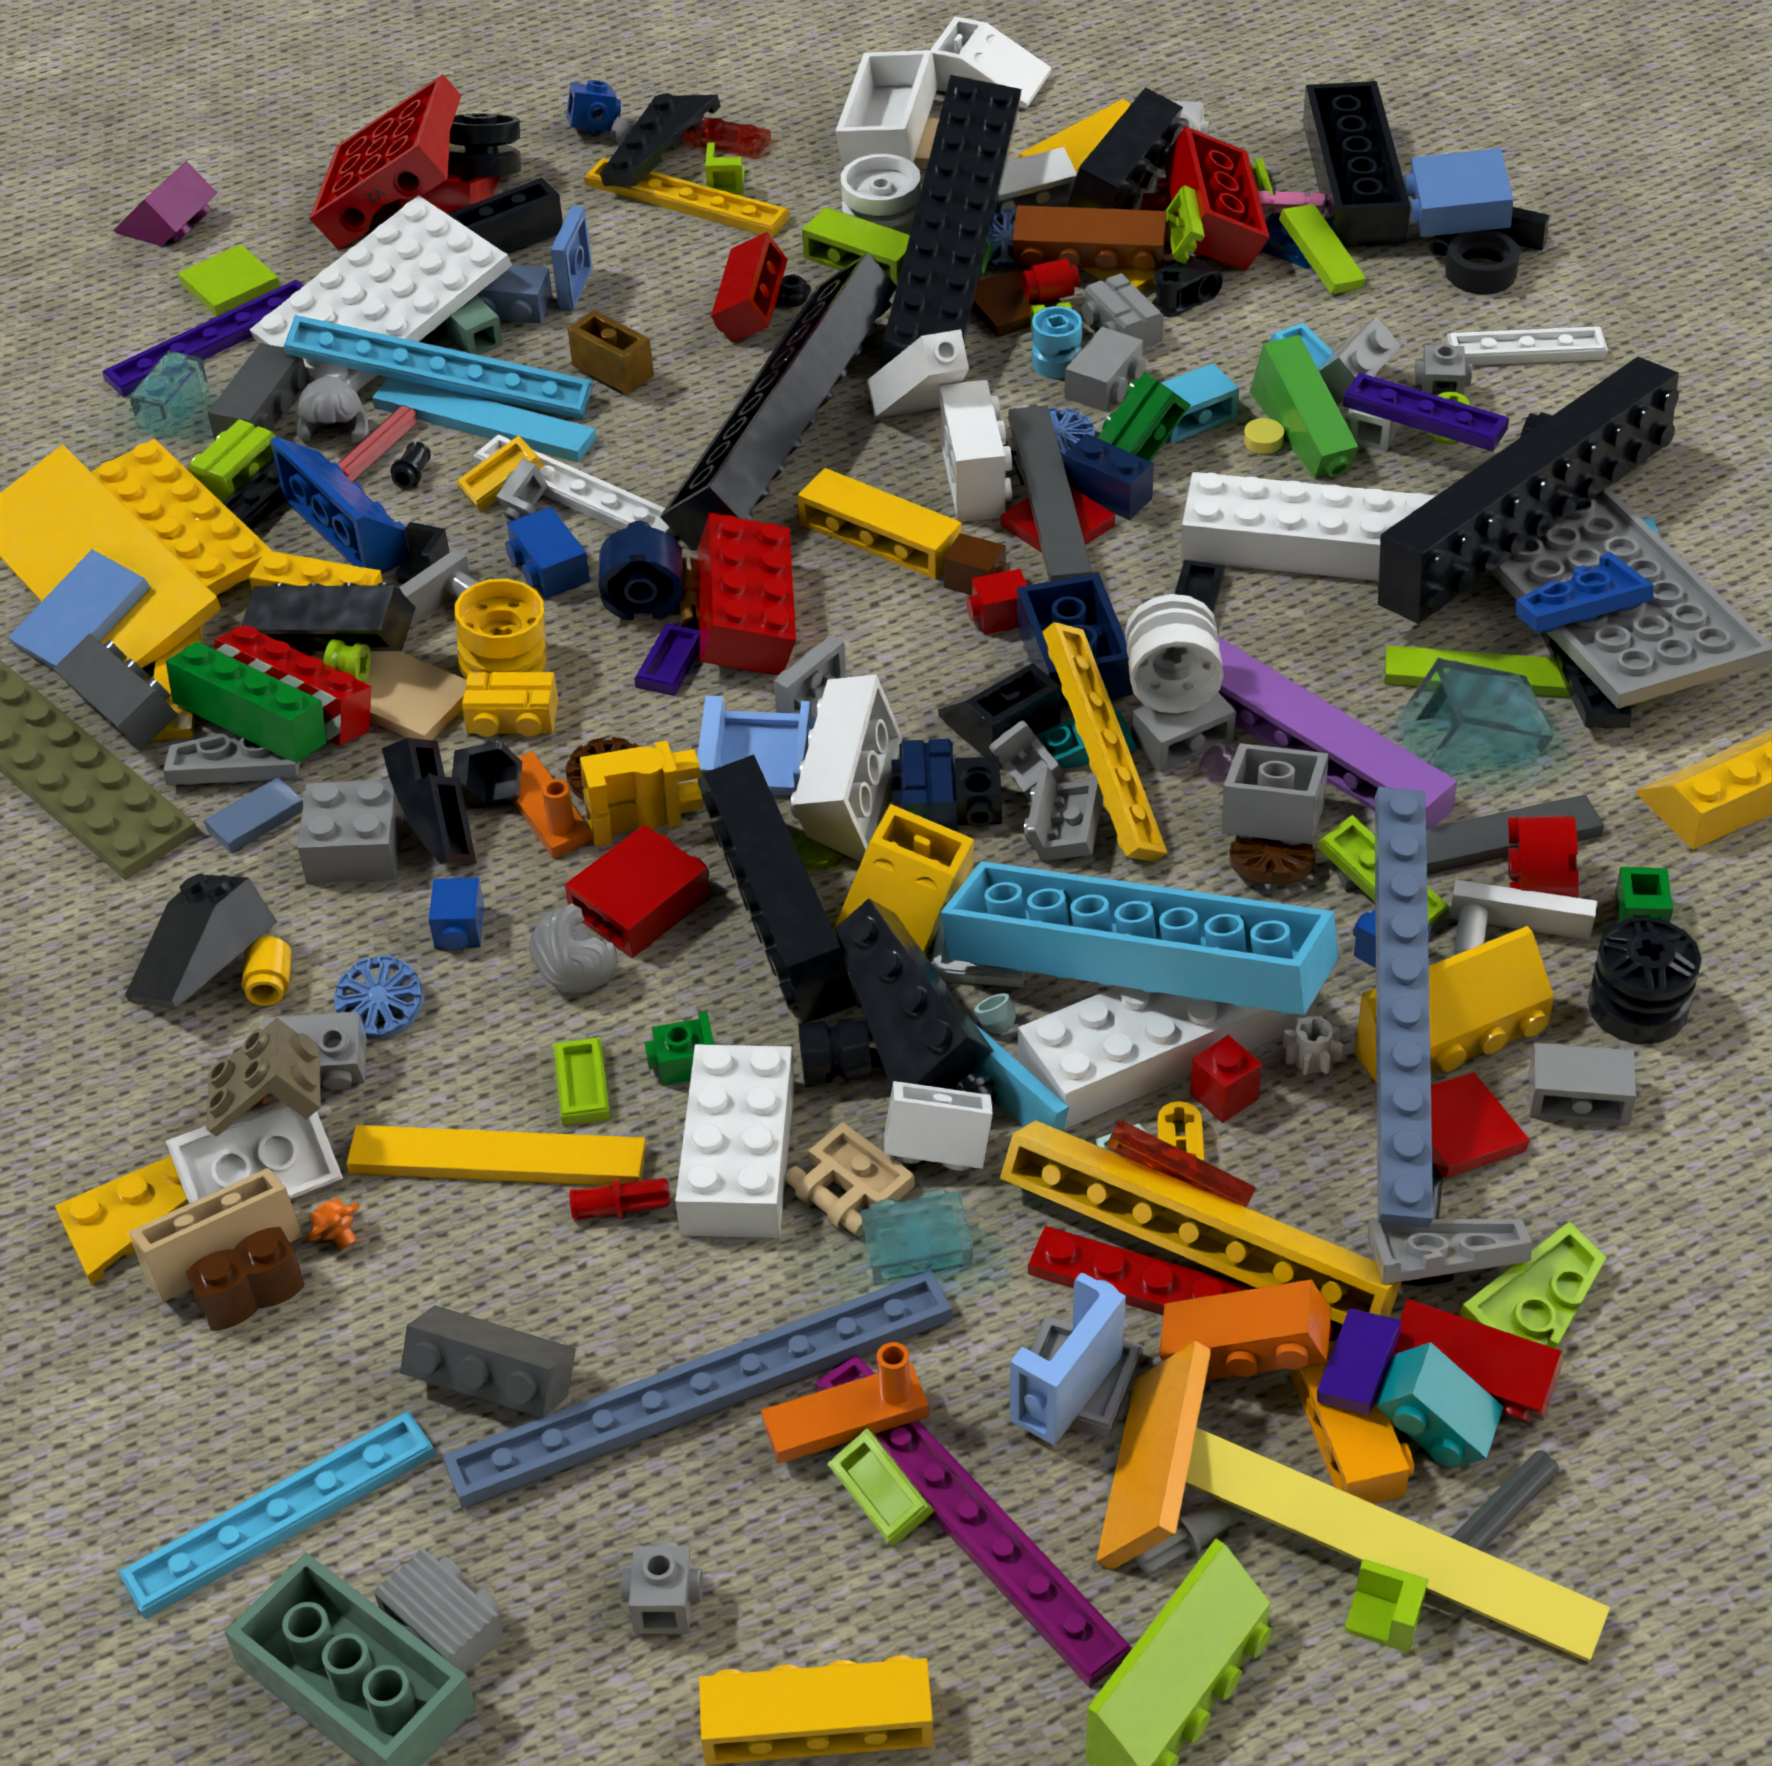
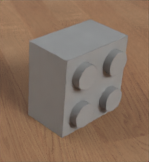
M1239 743L1223 788L1222 834H1231L1249 840L1252 838L1280 840L1289 845L1312 844L1326 801L1329 753Z
M390 779L306 783L297 847L306 883L396 879L403 812Z

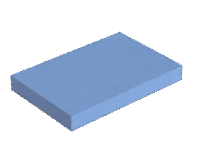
M92 549L10 634L8 639L15 647L53 669L89 633L100 642L151 586L144 577Z

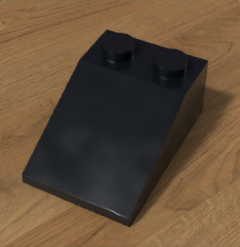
M200 873L188 878L180 885L179 889L181 892L167 903L126 991L125 996L128 1001L137 1004L178 1008L277 923V920L249 877L204 875Z

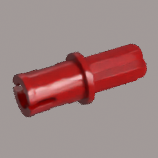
M665 1178L621 1184L620 1179H614L613 1185L578 1190L570 1189L569 1199L572 1218L574 1222L610 1215H617L619 1219H624L625 1213L668 1207L671 1202L669 1183Z

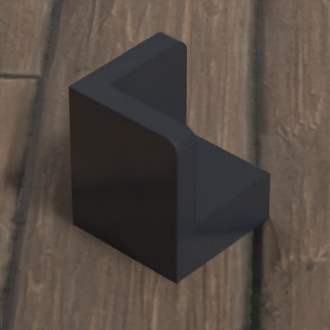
M414 522L408 523L405 532L409 553L396 571L398 583L405 584L450 553L446 529Z
M491 742L455 750L452 777L460 778L464 802L471 808H482L516 801L520 797L523 762L503 742Z

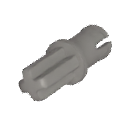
M1213 1498L1184 1517L1179 1514L1176 1534L1135 1557L1138 1566L1146 1573L1154 1574L1189 1552L1193 1556L1198 1554L1203 1543L1224 1530L1237 1525L1238 1518L1233 1506Z

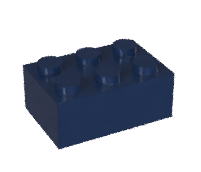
M1099 573L1017 587V628L1030 662L1034 663L1061 686V708L1070 706L1062 693V684L1055 665L1049 658L1048 646L1042 633L1054 622L1084 630L1109 699L1132 695L1125 635Z

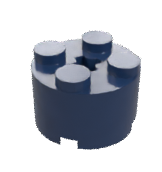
M633 521L628 524L627 528L610 535L602 544L599 552V591L604 607L615 616L625 620H634V614L652 613L653 618H663L676 609L681 601L683 588L682 548L676 540L666 532L652 528L644 521Z

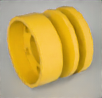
M489 579L473 584L460 594L455 603L458 666L465 679H467L468 672L544 671L546 667L544 601L535 589L523 582L511 579Z

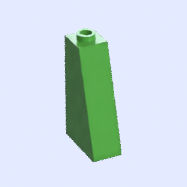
M1300 335L1263 344L1249 392L1269 419L1275 420L1283 426L1284 439L1314 478L1325 475L1337 477L1344 474L1352 466L1358 445Z

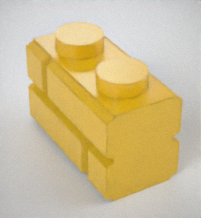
M468 672L466 690L464 691L462 702L467 734H478L484 737H490L495 734H521L527 737H533L538 734H553L558 705L554 672Z

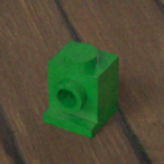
M1620 867L1615 889L1618 921L1621 922L1629 918L1650 917L1670 922L1673 904L1668 868Z
M707 1011L698 1012L699 1019L651 1027L653 1040L644 1041L649 1070L658 1068L661 1086L691 1081L695 1044L714 1045Z

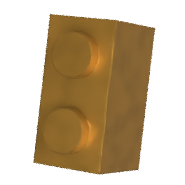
M596 310L591 311L567 328L572 365L626 394L631 393L654 376L650 338Z

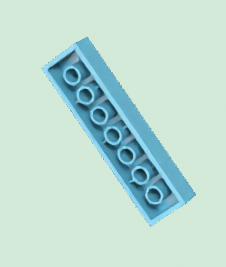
M983 861L978 864L940 912L948 958L952 960L969 962L974 965L1008 968L1017 972L1027 971L1052 975L1062 979L1071 978L1097 982L1106 986L1115 985L1141 989L1150 993L1160 992L1185 996L1194 1000L1204 999L1223 1002L1238 1007L1279 1011L1283 1014L1305 1015L1339 960L1334 911Z

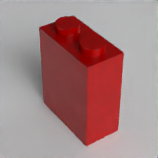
M642 825L565 884L568 905L573 903L582 909L584 917L582 923L608 942H613L615 947L632 959L711 897L709 870L704 862L696 856L691 857L676 847L669 837L663 834L659 835L646 825Z

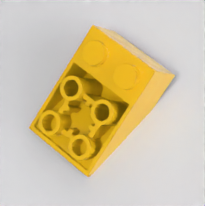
M890 804L868 844L834 929L870 898L898 916L926 955L942 925L940 912L962 886L973 866L974 839Z

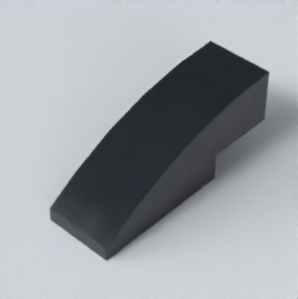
M406 738L382 748L387 772L397 800L408 822L427 850L440 864L463 866L476 864L477 861L460 778L445 777L438 741Z

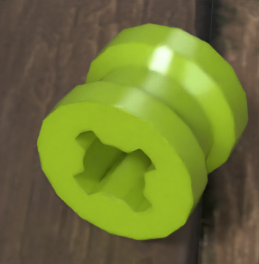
M332 639L326 647L323 663L341 672L350 673L354 678L365 683L371 667V650L367 644L356 643L354 646H347L342 640Z

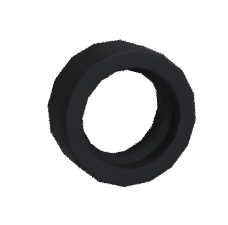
M1493 230L1460 233L1451 240L1448 246L1445 266L1447 279L1455 287L1469 293L1494 294L1504 291L1513 285L1517 276L1520 257L1518 244L1511 237ZM1485 258L1497 263L1481 265L1472 263L1468 259Z

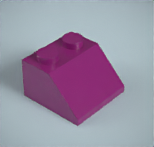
M185 161L113 231L116 234L158 246H163L170 238L177 243L191 229L187 224L191 218L198 223L212 210L207 203L217 192Z

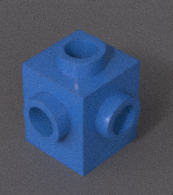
M588 80L587 84L570 82L566 118L570 126L581 128V131L593 135H599L602 131H611L614 120L617 116L620 117L621 101L617 99L612 87H608L606 82L599 80Z

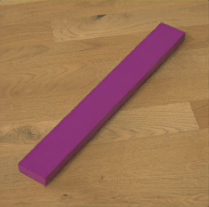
M856 1354L815 1382L816 1391L826 1390L874 1375L875 1373ZM919 1420L875 1434L935 1510L931 1514L932 1518L1089 1688L1122 1663L1132 1649L1129 1643Z

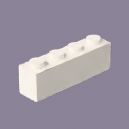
M1064 147L1007 161L995 213L1000 212L1002 209H1015L1016 211L1017 205L1067 206L1077 173Z

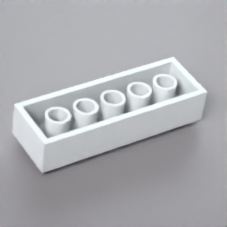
M1192 472L1182 523L1180 561L1191 560L1226 566L1379 581L1381 534L1434 498L1435 495Z
M1116 986L1018 1027V1062L1069 1106L1064 1129H1067L1190 1076L1192 1058L1227 1035H1230L1248 1051L1283 1036L1284 1030L1290 1029L1295 1031L1298 1017L1303 1019L1315 1016L1317 996L1306 1014L1298 1015L1283 1014L1279 1011L1254 1007H1238L1229 1003L1204 999L1194 1000L1185 996L1160 992L1150 993L1141 989Z

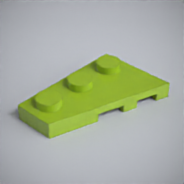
M1569 1221L1531 1251V1261L1515 1263L1465 1302L1458 1314L1463 1318L1556 1349L1607 1257Z

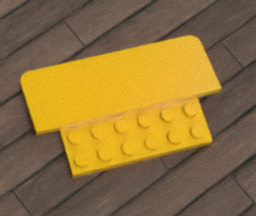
M155 438L146 443L139 444L133 450L112 461L103 463L93 471H89L62 444L0 493V559L41 602L92 549L146 579L151 588L100 641L104 644L109 639L127 656L123 663H126L131 658L141 668L166 655L218 613L221 607L217 595L248 579L266 550L272 551Z

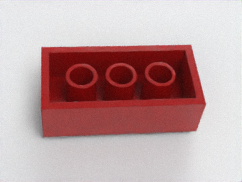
M1184 126L1164 157L1163 164L1172 200L1184 185L1196 191L1205 237L1201 242L1195 240L1197 248L1192 254H1202L1217 260L1223 266H1233L1247 271L1270 238L1248 153L1246 150Z
M709 513L697 549L700 662L779 675L786 669L796 642L790 528L778 526L774 523L741 519L731 515L725 516Z

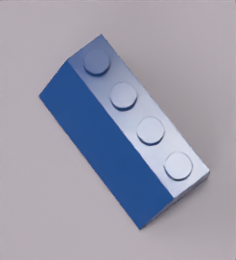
M280 437L270 440L284 501L353 566L381 570V574L401 565L409 550L405 532L406 527L400 521L395 522L387 515L381 503L378 501L373 502L365 494L358 482L350 481L336 462L331 463L319 451Z

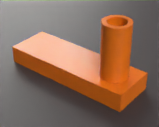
M533 751L519 756L518 758L523 762L520 797L512 802L554 859L593 842L591 829L572 805L569 784L562 779H553Z
M898 1342L886 1343L877 1352V1374L762 1409V1422L777 1463L781 1464L851 1442L867 1428L876 1434L930 1417L929 1403L914 1367L909 1361L908 1349Z

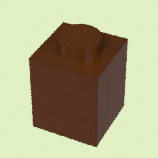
M959 533L943 558L944 588L972 595V578L1010 571V565L1006 563V545Z

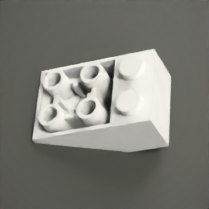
M954 17L931 48L938 84L937 90L946 92L950 75L966 77L1022 89L1019 107L1027 108L1051 73L1050 66L986 22Z

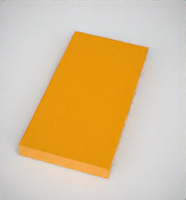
M1197 1341L1192 1342L1134 1380L1096 1563L1105 1568L1115 1569L1176 1534L1211 1354L1208 1347Z

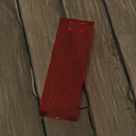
M1121 1119L1118 1120L1106 1145L1108 1150L1244 1207H1247L1256 1189L1255 1186Z

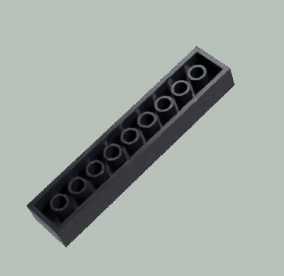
M950 75L883 339L880 369L924 335L961 329L965 345L1016 126L1022 89Z
M868 253L817 286L660 515V518L691 550L695 551L698 549L709 513L725 516L731 515L746 520L753 518L752 508L768 495L770 489L767 485L785 469L784 459L802 443V440L799 438L800 435L808 430L817 420L815 412L832 397L833 393L830 389L845 377L848 372L845 368L846 365L854 360L863 349L860 345L861 342L876 330V319L881 317L891 307L892 303L889 300L895 292L897 285Z
M1637 356L1383 532L1380 537L1378 605L1420 624L1433 613L1440 611L1444 605L1458 595L1466 592L1487 574H1491L1499 565L1520 553L1523 548L1534 540L1545 535L1549 529L1565 518L1570 517L1574 511L1588 501L1595 499L1598 494L1613 483L1618 482L1638 465L1643 464L1660 449L1667 447L1675 434L1673 420L1675 406L1679 399V391L1677 390L1679 372Z

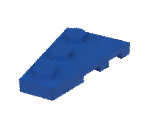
M1609 551L1599 557V565L1591 569L1582 565L1572 570V579L1566 582L1551 581L1516 599V616L1536 632H1551L1562 625L1577 621H1591L1597 618L1598 615L1616 610H1630L1638 604L1654 600V585Z

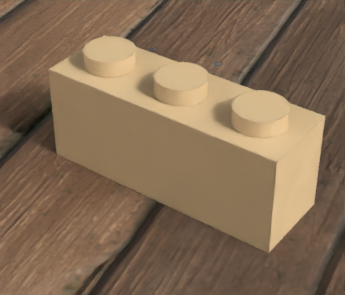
M269 1168L128 1232L146 1281L162 1303L171 1298L186 1296L192 1292L186 1271L195 1262L211 1253L234 1249L243 1239L257 1231L271 1227H281L290 1243L303 1237L287 1189Z

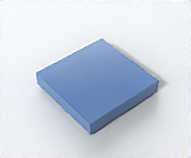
M571 206L551 248L559 310H574L593 269L586 210L580 206Z

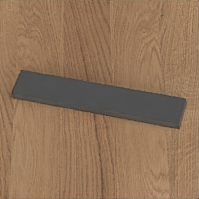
M1048 405L1009 409L1008 421L1049 582L1092 574V568Z
M1585 794L1427 828V874L1507 857V849L1516 848V844H1508V817L1575 816L1577 841L1602 836L1604 824ZM1331 861L1345 892L1360 889Z

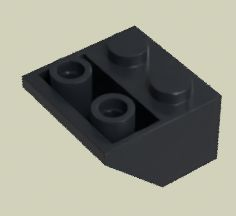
M1034 663L1006 671L938 709V716L985 757H994V754L989 749L990 744L1018 722L1025 721L1035 736L1060 724L1061 686Z

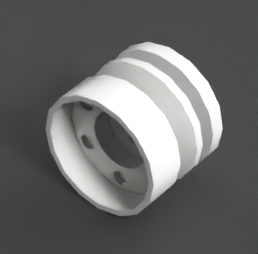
M1169 594L1155 597L1138 606L1129 617L1125 630L1126 648L1129 657V674L1134 695L1143 705L1165 713L1177 714L1192 711L1210 702L1220 690L1224 677L1214 614L1203 602L1185 595Z

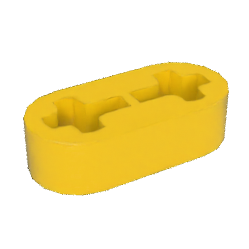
M1170 1102L1163 1106L1158 1114V1171L1193 1186L1198 1184L1203 1175L1204 1144L1202 1117L1200 1111L1188 1102ZM1174 1121H1183L1185 1127L1184 1136H1176ZM1176 1153H1185L1187 1169H1177Z

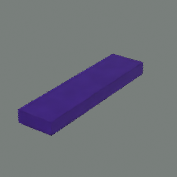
M1358 373L1343 395L1342 406L1491 452H1494L1509 425V418L1363 373Z

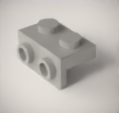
M831 634L819 645L812 647L804 657L789 669L782 671L774 680L776 713L800 714L801 701H810L812 717H817V703L823 697L827 680L852 677L846 673L845 644L843 640Z
M1049 767L1040 768L1036 786H1033L1031 789L1032 806L1030 815L1024 821V834L1027 842L1030 845L1033 844L1041 861L1092 855L1103 802V795L1097 778L1057 784Z

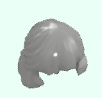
M332 376L321 377L308 384L302 391L301 397L298 400L297 414L299 417L297 434L301 441L309 443L311 434L316 429L331 423H346L355 427L351 433L352 444L355 445L362 442L369 435V424L362 403L356 391L341 378Z
M573 903L564 908L556 909L551 915L542 918L540 924L536 926L530 937L529 950L541 975L549 984L561 992L583 994L594 991L610 981L617 966L618 957L613 942H603L587 930L576 929L572 933L575 925L584 921L582 909Z

